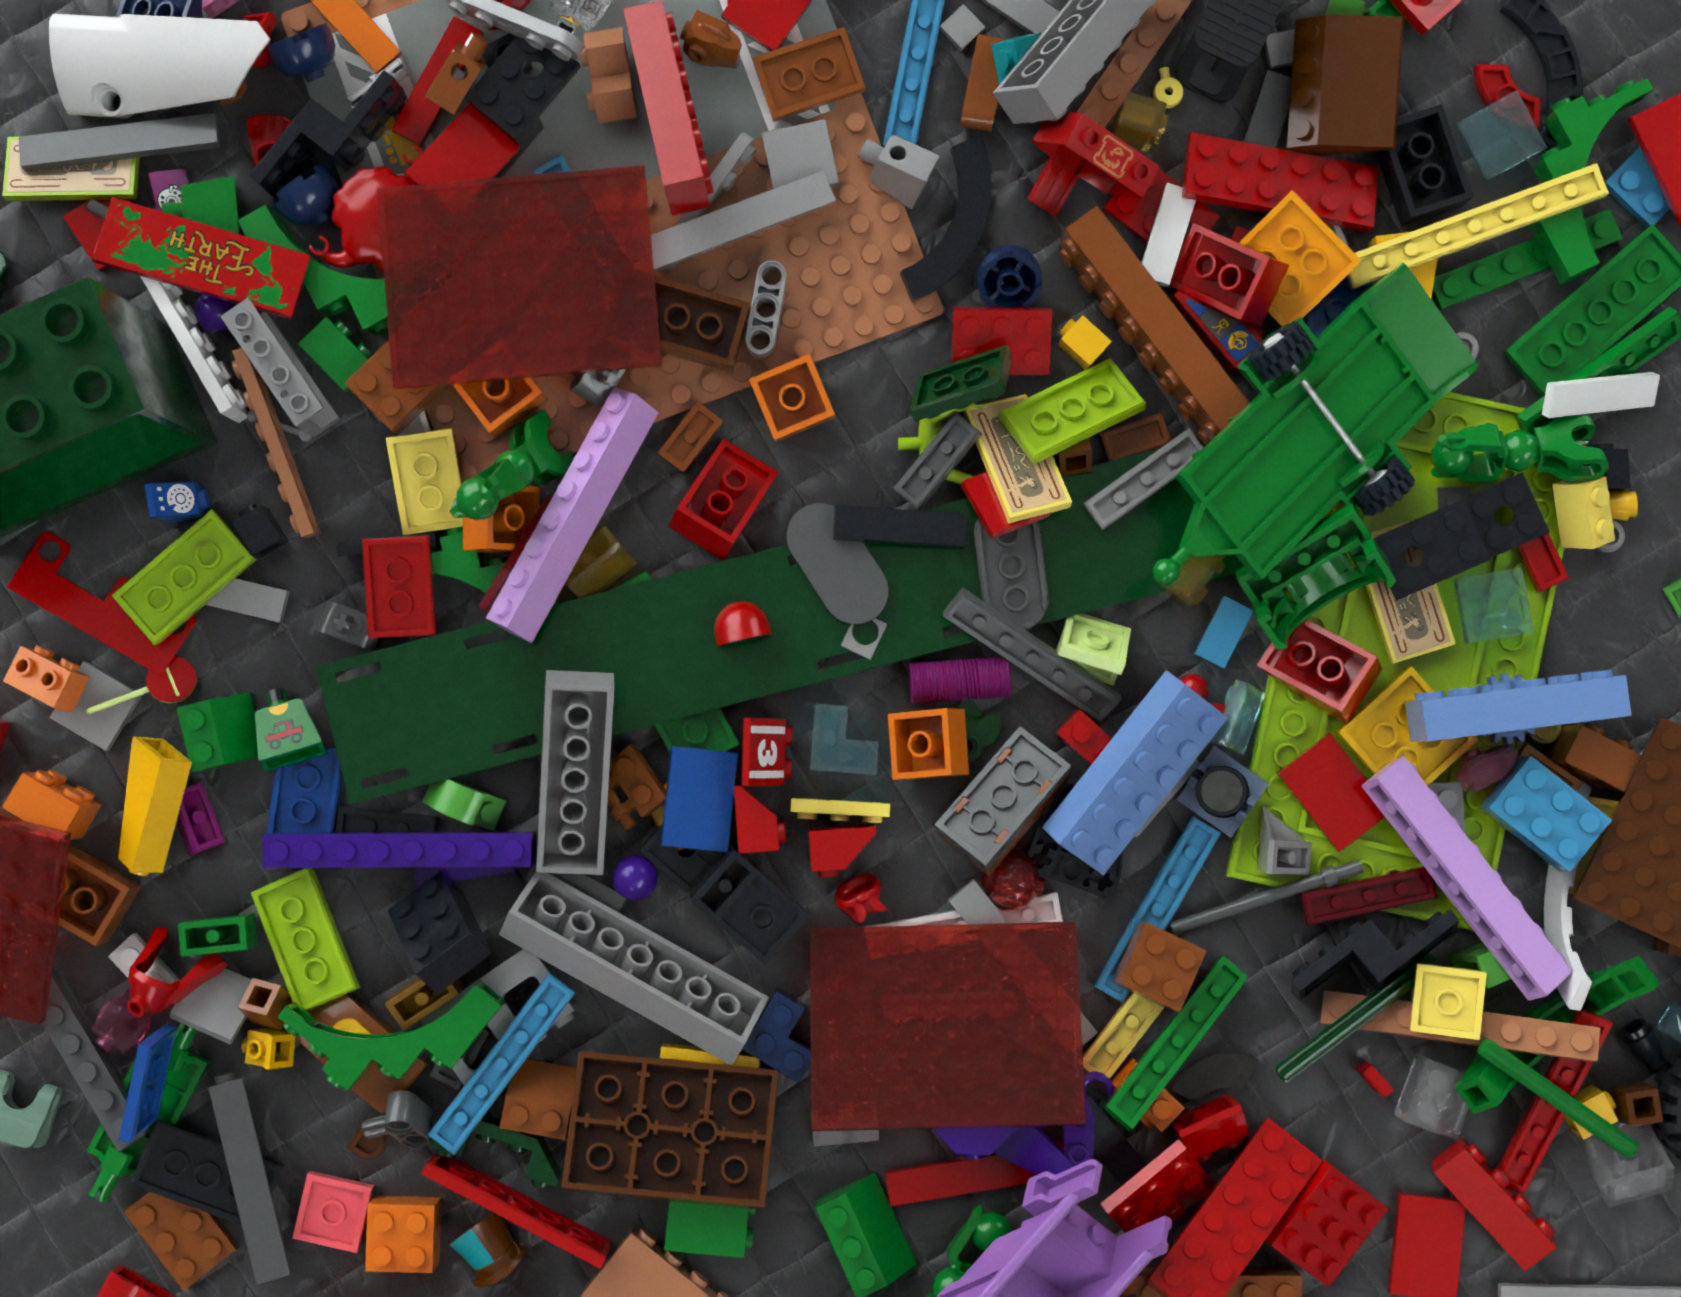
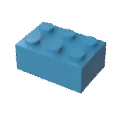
M1521 756L1480 806L1481 810L1558 871L1563 872L1572 871L1612 821L1611 818L1532 756Z

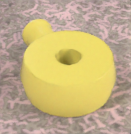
M1163 67L1159 69L1161 80L1153 88V98L1158 106L1170 109L1181 102L1183 87L1177 79L1170 77L1169 67ZM1165 91H1169L1171 95H1167Z

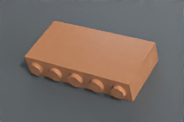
M633 1226L602 1265L601 1269L597 1271L585 1286L581 1297L729 1296L723 1291L715 1292L708 1286L709 1281L703 1274L697 1270L692 1272L682 1265L683 1260L677 1253L664 1251L663 1248L656 1244L658 1240L650 1231L645 1228L639 1230L635 1226Z

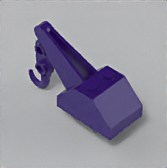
M1096 1071L1087 1072L1076 1081L1073 1097L1064 1115L1063 1149L1025 1113L1024 1088L1009 1087L1013 1101H1004L1005 1094L997 1091L978 1092L977 1096L975 1086L925 1084L923 1119L956 1154H963L965 1159L978 1160L982 1159L983 1155L995 1153L1035 1175L1044 1171L1059 1174L1087 1160L1093 1159L1095 1118L1087 1098V1087L1092 1082H1101L1106 1087L1107 1094L1113 1095V1084L1106 1075Z

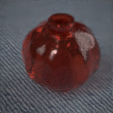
M1012 849L989 876L982 872L981 886L986 888L988 898L998 909L1006 912L1019 911L1025 908L1035 896L1040 897L1045 883V879L1039 877L1038 868L1033 858L1026 852L1018 849Z

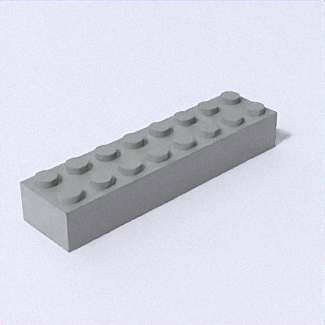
M534 873L508 912L499 933L501 937L731 1066L744 1047L769 999L767 995L549 873Z

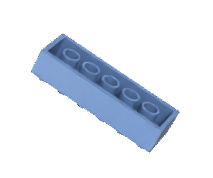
M1166 670L1042 828L1059 845L1104 875L1227 721L1228 717Z
M1600 670L1580 673L1581 679L1579 674L1547 677L1548 684H1546L1545 678L1514 681L1515 688H1512V682L1481 685L1482 692H1478V687L1449 689L1448 696L1444 695V691L1414 694V701L1405 702L1410 741L1428 742L1632 716L1626 675L1614 676L1613 670Z

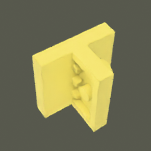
M1416 962L1415 982L1411 991L1410 1031L1480 1040L1487 972Z

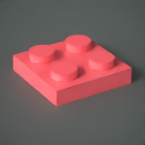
M309 1171L292 1239L358 1253L367 1221V1204L372 1199L375 1185Z

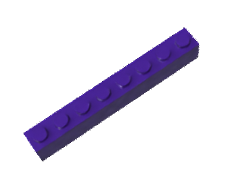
M536 831L294 832L263 834V868L532 867L536 865Z

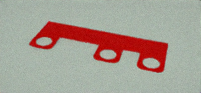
M45 532L41 534L6 587L162 676L196 623L195 616H191L186 621V627L182 632L171 634L158 646L154 645L111 596L127 583L130 578H119L105 600L102 601L56 574L70 552V545L52 533ZM48 541L56 542L61 549L60 556L52 562L44 561L39 554L41 545Z

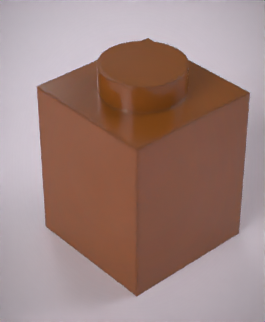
M252 978L238 1009L252 1024L282 1031V1024L284 1022L277 1016L285 1006L293 1002L290 995L281 985Z

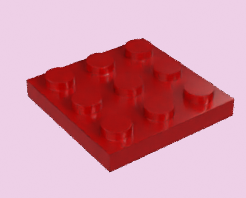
M1178 1139L1105 1199L1101 1206L1126 1233L1165 1215L1172 1222L1179 1220L1189 1206L1195 1201L1204 1199L1209 1194L1210 1189L1215 1186V1183Z
M1324 1159L1265 1241L1329 1287L1389 1208Z

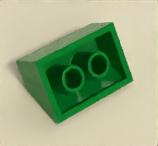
M876 1172L816 1199L815 1208L855 1297H865L887 1287L917 1264Z

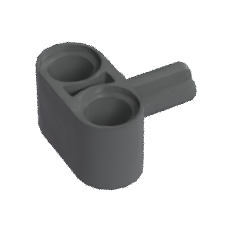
M602 337L594 345L579 368L569 389L595 407H600L610 395L613 387L620 382L621 376L631 361V355Z
M327 599L316 630L374 651L379 638H368L367 613Z
M403 1090L393 1091L387 1095L385 1115L367 1119L362 1123V1130L364 1136L368 1139L390 1134L406 1147L424 1148L430 1145L431 1137L428 1134L432 1130L433 1110L412 1092Z

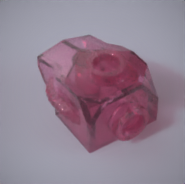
M1512 744L1491 747L1483 752L1480 751L1479 747L1474 748L1460 756L1463 762L1457 765L1460 772L1455 774L1465 792L1471 790L1476 793L1508 775L1510 769L1517 762L1518 752Z
M130 987L122 997H115L106 1002L99 1011L95 1024L90 1029L98 1037L95 1043L110 1054L116 1050L125 1055L130 1048L142 1041L151 1026V1014L145 1013L142 1017H135L129 1012L127 1002L131 999Z

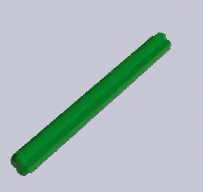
M1485 1038L1477 1047L1479 1055L1627 1158L1634 1156L1639 1147L1636 1141L1493 1040Z

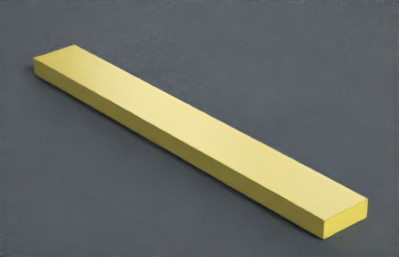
M1597 163L1358 251L1355 254L1362 262L1347 275L1351 289L1354 290L1381 280L1402 262L1411 269L1604 198L1609 192Z

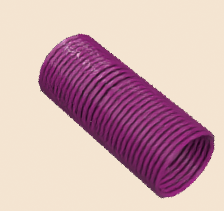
M1004 657L972 658L971 660L968 658L967 660L956 659L952 661L943 660L942 662L930 661L929 663L917 662L916 664H909L910 693L913 705L915 703L927 704L928 702L940 703L941 701L950 702L954 700L966 701L967 696L969 700H971V696L973 700L975 697L977 700L979 697L982 700L983 698H1009L1011 696L1009 661Z

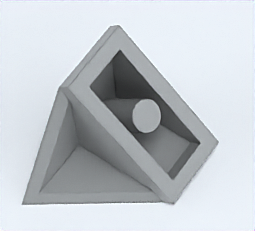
M1262 805L1257 870L1269 874L1309 875L1312 842L1305 841Z

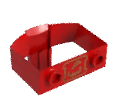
M1066 112L1063 117L1056 121H1042L1032 140L1050 157L1027 199L1056 217L1078 177H1081L1107 194L1143 198L1160 166L1085 114Z

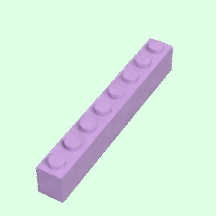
M613 387L549 505L542 514L539 523L486 616V619L507 632L532 643L659 413L638 395Z
M1405 756L1386 764L1362 785L1365 792L1528 1001L1548 996L1573 972L1566 964L1563 955L1551 945L1544 936L1542 928L1533 922L1523 909L1520 900L1508 890L1502 882L1499 873L1491 868L1481 855L1477 845L1469 840L1460 828L1459 822L1448 813L1439 801L1437 794L1426 785L1419 776L1416 767L1408 762Z

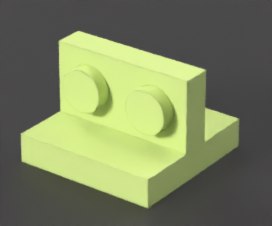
M1084 613L1067 617L1064 621L1062 635L1056 651L1059 656L1068 658L1103 683L1114 686L1118 674L1122 675L1126 664L1131 628Z

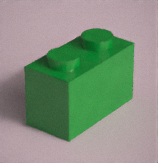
M325 317L298 345L344 392L351 396L353 392L344 382L372 357L373 353L362 343L356 346L349 339L353 333L340 320L334 324L329 318Z
M255 913L192 919L178 923L181 956L248 950L258 946Z

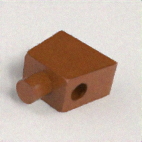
M474 32L471 33L465 45L458 42L429 87L425 97L454 115L487 63L482 55L489 42ZM459 63L465 65L468 71L462 70L459 67Z

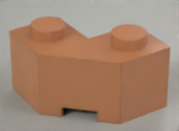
M623 27L584 33L585 48L580 54L582 67L589 66L592 91L586 92L589 111H596L598 124L637 118L635 95L631 82Z

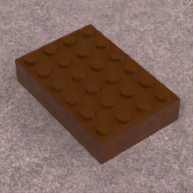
M1659 717L1641 754L1642 758L1625 792L1622 793L1611 816L1612 821L1605 828L1573 894V899L1681 949V725Z
M579 1051L561 1188L564 1191L765 1210L779 1070Z

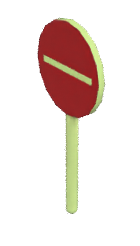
M174 656L162 676L148 670L146 687L90 707L86 712L87 714H93L148 692L161 702L170 704L181 702L188 698L195 689L197 683L196 671L190 662L182 657Z

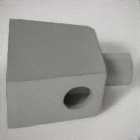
M896 135L890 136L884 148L867 139L858 157L874 165L869 177L870 182L910 209H913L940 157Z

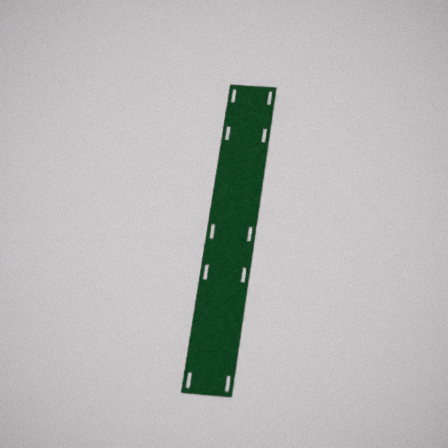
M1159 449L1093 465V472L1062 477L1072 500L1071 507L1052 512L1049 517L1038 521L1049 603L1045 614L1036 625L1232 575L1244 566L1236 555L1190 557L1180 567V575L1175 583L1161 585L1156 582L1152 573L1153 567L1157 561L1163 558L1170 559L1180 549L1179 545L1195 502L1175 478L1101 531L1082 504ZM968 498L919 510L966 514V540L963 549L863 542L886 577L889 589L887 603L881 614L876 618L886 623L887 626L871 660L861 655L862 659L817 671L815 661L852 652L841 646L851 624L836 620L828 612L799 565L794 564L790 566L788 556L792 554L789 551L788 545H783L554 604L532 643L511 634V638L466 649L464 640L504 630L489 621L318 665L316 669L349 803L354 804L542 755L546 670L614 673L612 736L979 641L967 632L945 637L943 632L944 627L955 625L943 617V611L962 588H965L981 599L973 536L978 515ZM737 601L751 602L760 607L767 615L772 635L747 638L717 647L714 636V623L719 612L728 604ZM873 621L863 625H854L852 629L854 639L862 645L872 644L877 639L879 633L878 627ZM377 662L381 664V672L337 683L335 673ZM536 734L537 744L495 755L492 753L491 745ZM407 768L409 776L407 778L363 789L361 779Z

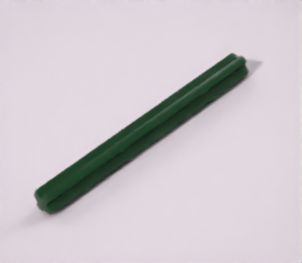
M1429 952L1422 955L1279 1063L1275 1068L1278 1077L1285 1083L1291 1081L1411 990L1415 982L1416 962L1439 965L1437 959Z

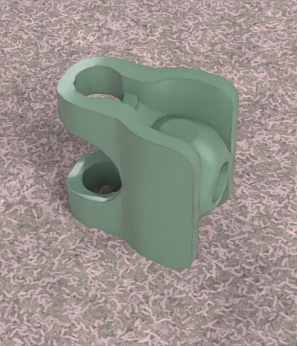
M0 1069V1142L22 1148L44 1147L49 1140L54 1119L62 1099V1088L52 1084H45L38 1091L32 1104L22 1109L15 1104L12 1097L15 1084L14 1074Z

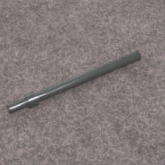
M1360 860L1335 868L1331 865L1320 869V873L1172 921L1170 925L1175 935L1323 885L1326 888L1337 885L1339 880L1363 873L1364 871Z

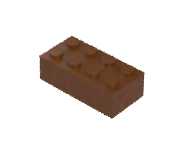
M622 266L604 331L607 337L733 373L749 319L751 305L745 301Z

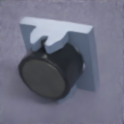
M1214 746L1205 760L1198 766L1195 773L1190 777L1176 800L1231 838L1269 786V783Z

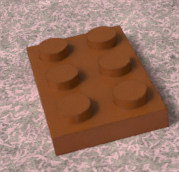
M845 27L752 58L773 122L865 92L866 87Z
M148 1192L124 1211V1214L183 1291L240 1247L217 1216L152 1192Z

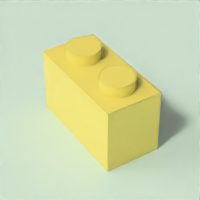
M1606 476L1591 481L1568 482L1562 480L1552 484L1561 548L1595 549L1615 541Z

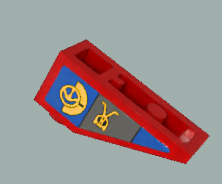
M1178 291L1170 299L1195 333L1231 375L1238 370L1237 365L1265 339V335L1258 326L1250 325L1248 322L1239 320L1183 292Z

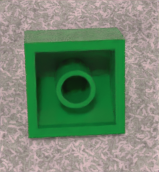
M252 692L177 707L188 759L192 761L191 772L207 771L258 758L255 723L256 708Z

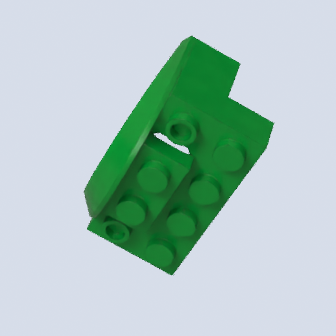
M1353 503L1318 522L1262 580L1255 581L1245 567L1236 571L1237 581L1255 607L1257 621L1277 650L1287 648L1289 637L1293 631L1311 615L1334 600L1371 583L1385 582L1388 588H1391L1397 581L1387 556ZM1347 552H1348V554L1350 555V557H1351V559L1353 560V562L1355 563V565L1357 566L1356 568L1353 566V564L1351 563V561H1350L1349 558L1347 557V555H1346ZM1284 587L1287 588V590L1295 600V604H1292V602L1286 595L1285 591L1283 590Z

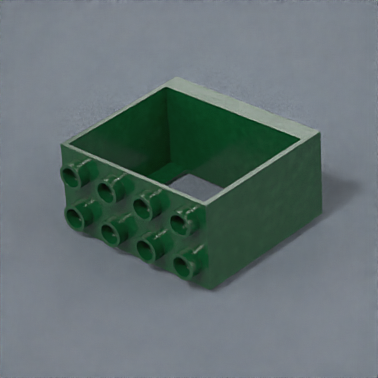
M89 277L83 278L0 314V538L218 444L168 325Z

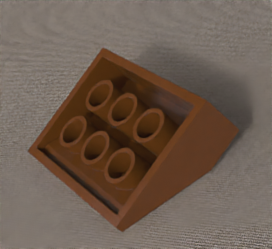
M1321 15L1295 20L1287 148L1289 150L1316 156H1329L1396 149L1404 30L1403 17Z

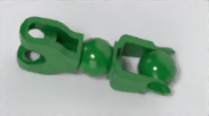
M545 409L512 427L509 433V450L502 452L493 465L479 472L473 478L465 480L460 485L450 509L454 518L468 517L475 521L487 519L495 513L501 499L526 489L532 481L546 485L556 477H562L566 474L574 459V455L571 451L561 454L550 445L547 438V429L552 420Z
M1588 414L1554 417L1548 425L1534 427L1533 435L1530 432L1516 430L1503 436L1502 431H1499L1497 425L1493 423L1463 428L1459 432L1438 436V441L1431 450V462L1434 465V468L1431 470L1432 476L1437 478H1458L1461 481L1493 482L1499 478L1500 474L1504 473L1505 468L1511 471L1522 472L1531 469L1533 466H1535L1536 472H1548L1568 482L1591 481L1601 478L1607 471L1609 463L1604 451L1600 448L1582 446L1592 439L1595 432L1593 419ZM1473 451L1485 452V453H1483V454H1478V455H1474V452H1473Z
M982 1203L973 1208L966 1224L962 1225L946 1248L950 1267L942 1269L935 1276L932 1291H929L925 1297H936L946 1285L960 1280L972 1266L970 1262L962 1261L958 1258L970 1237L973 1244L980 1251L984 1252L995 1239L1012 1232L1011 1224L1004 1214L997 1211L984 1212Z

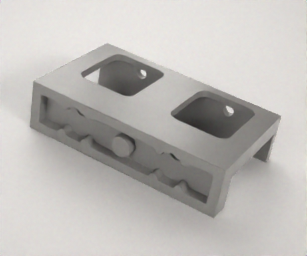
M247 298L220 316L295 427L316 437L341 420L269 313L262 312L260 314L251 300Z
M522 949L420 1021L424 1025L447 1013L480 980L504 998L506 992L528 977H535L541 984L550 970L541 958ZM569 1001L551 1026L555 1024L559 1029L575 1017L571 1012L578 1007L576 1002L572 1004ZM506 1003L488 1024L497 1040L500 1039L515 1019L514 1014ZM546 1033L540 1041L547 1037ZM463 1058L452 1068L464 1086L476 1071V1069H470Z

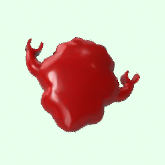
M412 144L419 157L423 152L417 145ZM402 154L403 159L409 166L417 160H409ZM386 166L373 169L361 167L333 195L334 209L332 221L341 229V246L343 250L340 252L332 251L331 243L323 236H319L326 245L323 251L317 252L309 245L312 253L322 257L327 263L335 267L350 268L357 264H376L386 276L397 277L404 273H415L438 260L439 238L442 234L443 226L439 217L430 211V198L406 177L396 176Z

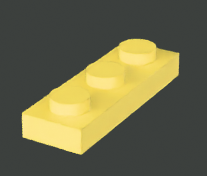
M791 798L790 812H797L798 819H817V813L830 814V820L849 821L850 815L863 816V822L882 823L883 817H890V803Z
M1131 992L1078 1063L1087 1071L1103 1073L1110 1079L1164 1007Z

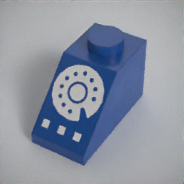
M196 482L150 483L144 485L149 517L172 524L201 519L208 513L207 508L211 507L208 490Z

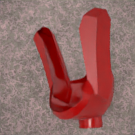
M155 927L145 948L130 967L128 982L130 983L131 999L127 1002V1008L135 1017H142L145 1013L157 1014L174 1006L175 1003L182 1001L200 985L220 974L228 966V963L219 953L208 954L179 981L170 984L154 979L145 973L152 966L168 937L167 927Z

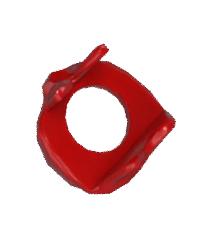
M868 873L846 881L837 888L834 894L836 907L845 911L857 923H862L866 919L867 913L884 912L886 907L880 902L881 881L876 876Z

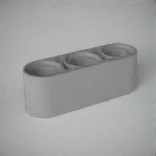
M768 260L762 263L757 271L745 336L749 354L758 360L769 358L775 351L786 293V270L780 262L775 260ZM775 271L781 275V280L775 285H768L763 281L766 273ZM764 303L772 304L776 309L775 313L770 317L760 316L757 310ZM758 335H764L770 340L769 345L763 350L755 349L751 344L752 340Z

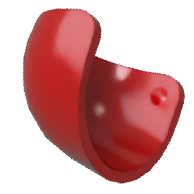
M273 114L250 116L247 119L248 138L256 166L292 122L288 118Z
M737 601L728 604L719 612L714 623V636L717 647L747 638L772 635L767 615L760 607L751 602Z

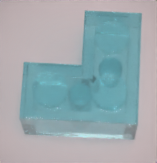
M815 704L810 770L877 775L879 742L846 739L848 706Z

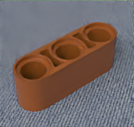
M982 34L977 35L960 126L992 132L998 102L993 92L999 86L991 44L1007 39Z

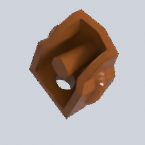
M697 10L691 22L687 20L681 31L680 39L684 40L683 51L691 61L700 65L736 69L739 65L738 58L742 47L740 38L730 29L727 22Z

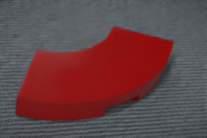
M1476 64L1473 67L1474 81L1478 94L1488 110L1497 119L1521 131L1537 133L1540 130L1541 98L1528 95L1517 87L1511 78L1509 65Z

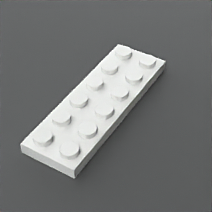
M140 276L219 412L238 423L247 419L248 412L245 409L247 404L244 395L238 388L234 390L229 382V379L232 378L231 372L222 360L218 362L212 351L216 350V347L206 333L202 334L196 325L198 321L193 308L190 305L185 306L180 298V295L183 294L182 289Z

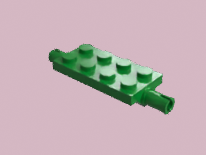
M179 1023L176 1030L158 1116L159 1120L176 1126L211 1061L189 1049L198 1030ZM135 1060L122 1083L127 1093L129 1092ZM157 1121L149 1127L150 1133L120 1152L117 1151L102 1124H100L86 1150L99 1158L102 1168L92 1189L88 1193L92 1198H95L96 1194H98V1201L108 1202L120 1177L134 1175Z

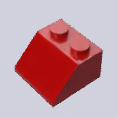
M742 785L733 786L739 854L779 850L781 847L780 843L786 842L785 821H778V814L748 788Z
M875 824L809 828L811 872L818 871L819 877L839 876L838 870H845L876 835Z
M1228 1093L1179 1114L1170 1124L1176 1139L1183 1143L1198 1163L1213 1157V1152L1220 1148L1232 1149L1241 1145L1244 1142L1243 1138L1250 1135L1241 1105Z

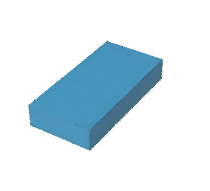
M1223 596L1194 655L1224 669L1253 610Z

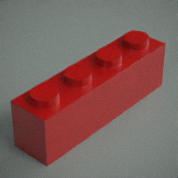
M1461 1137L1432 1160L1433 1173L1526 1272L1557 1248L1553 1236L1556 1232L1543 1216L1538 1218L1531 1211L1533 1209L1531 1203L1521 1192L1515 1194L1508 1187L1510 1182L1499 1168L1492 1169L1485 1162L1487 1157L1475 1143L1470 1145Z

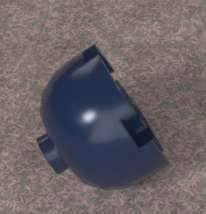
M324 23L268 46L267 49L271 60L280 72L293 79L305 77L308 83L325 76L323 69L333 62L336 45L330 29Z
M325 164L313 167V171L316 174L310 177L309 175L304 177L299 175L276 193L278 198L271 200L277 211L287 221L302 226L315 222L320 227L332 219L331 210L334 208L333 195L339 188L334 176Z
M1003 245L991 250L983 257L977 271V287L980 297L985 304L993 308H1028L1037 300L1042 291V271L1036 257L1027 249L1017 245Z

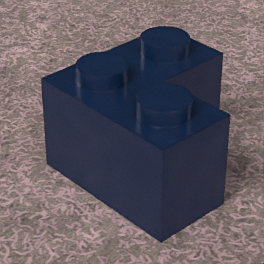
M777 987L742 1049L799 1084L814 1060L817 1049L790 1034L804 1012L805 1004Z

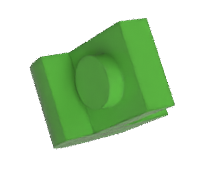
M450 778L430 783L422 802L451 818L472 826L474 824L494 831L506 800L473 788L461 780Z

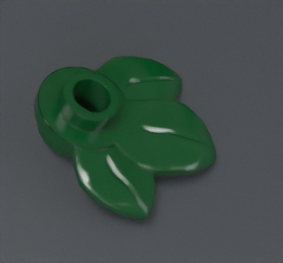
M967 697V700L961 701L956 708L965 709L966 737L973 744L972 750L968 753V763L981 756L983 747L996 741L1001 730V717L997 714L982 717L976 703Z

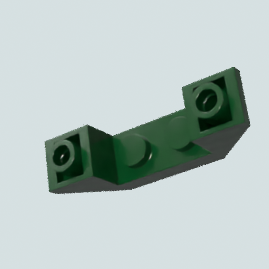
M484 1115L472 1131L476 1133L477 1139L488 1143H495V1140L508 1143L507 1147L520 1153H526L527 1150L532 1151L524 1177L532 1179L531 1183L541 1188L556 1187L558 1185L562 1172L543 1136L501 1129V1119ZM471 1134L455 1155L433 1139L429 1147L437 1149L436 1153L446 1158L453 1159L456 1155L461 1157L467 1150Z

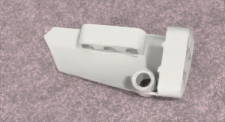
M53 14L49 21L50 55L56 86L67 114L127 119L138 113L235 98L250 68L271 40L258 21L121 14L120 17ZM117 95H119L121 104L120 107L117 110H115L113 106L114 98Z

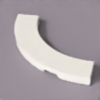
M1549 863L1544 895V935L1555 950L1563 955L1566 964L1573 971L1557 986V989L1569 1009L1581 1011L1592 981L1586 974L1577 952H1572L1569 937L1574 935L1572 908L1567 907L1568 890L1570 887H1574L1578 863L1571 872L1558 871Z

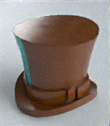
M492 1211L471 1224L449 1244L474 1269L473 1272L477 1278L471 1281L475 1287L489 1286L504 1279L515 1269L528 1248L525 1242L522 1246L518 1239H512L504 1218Z

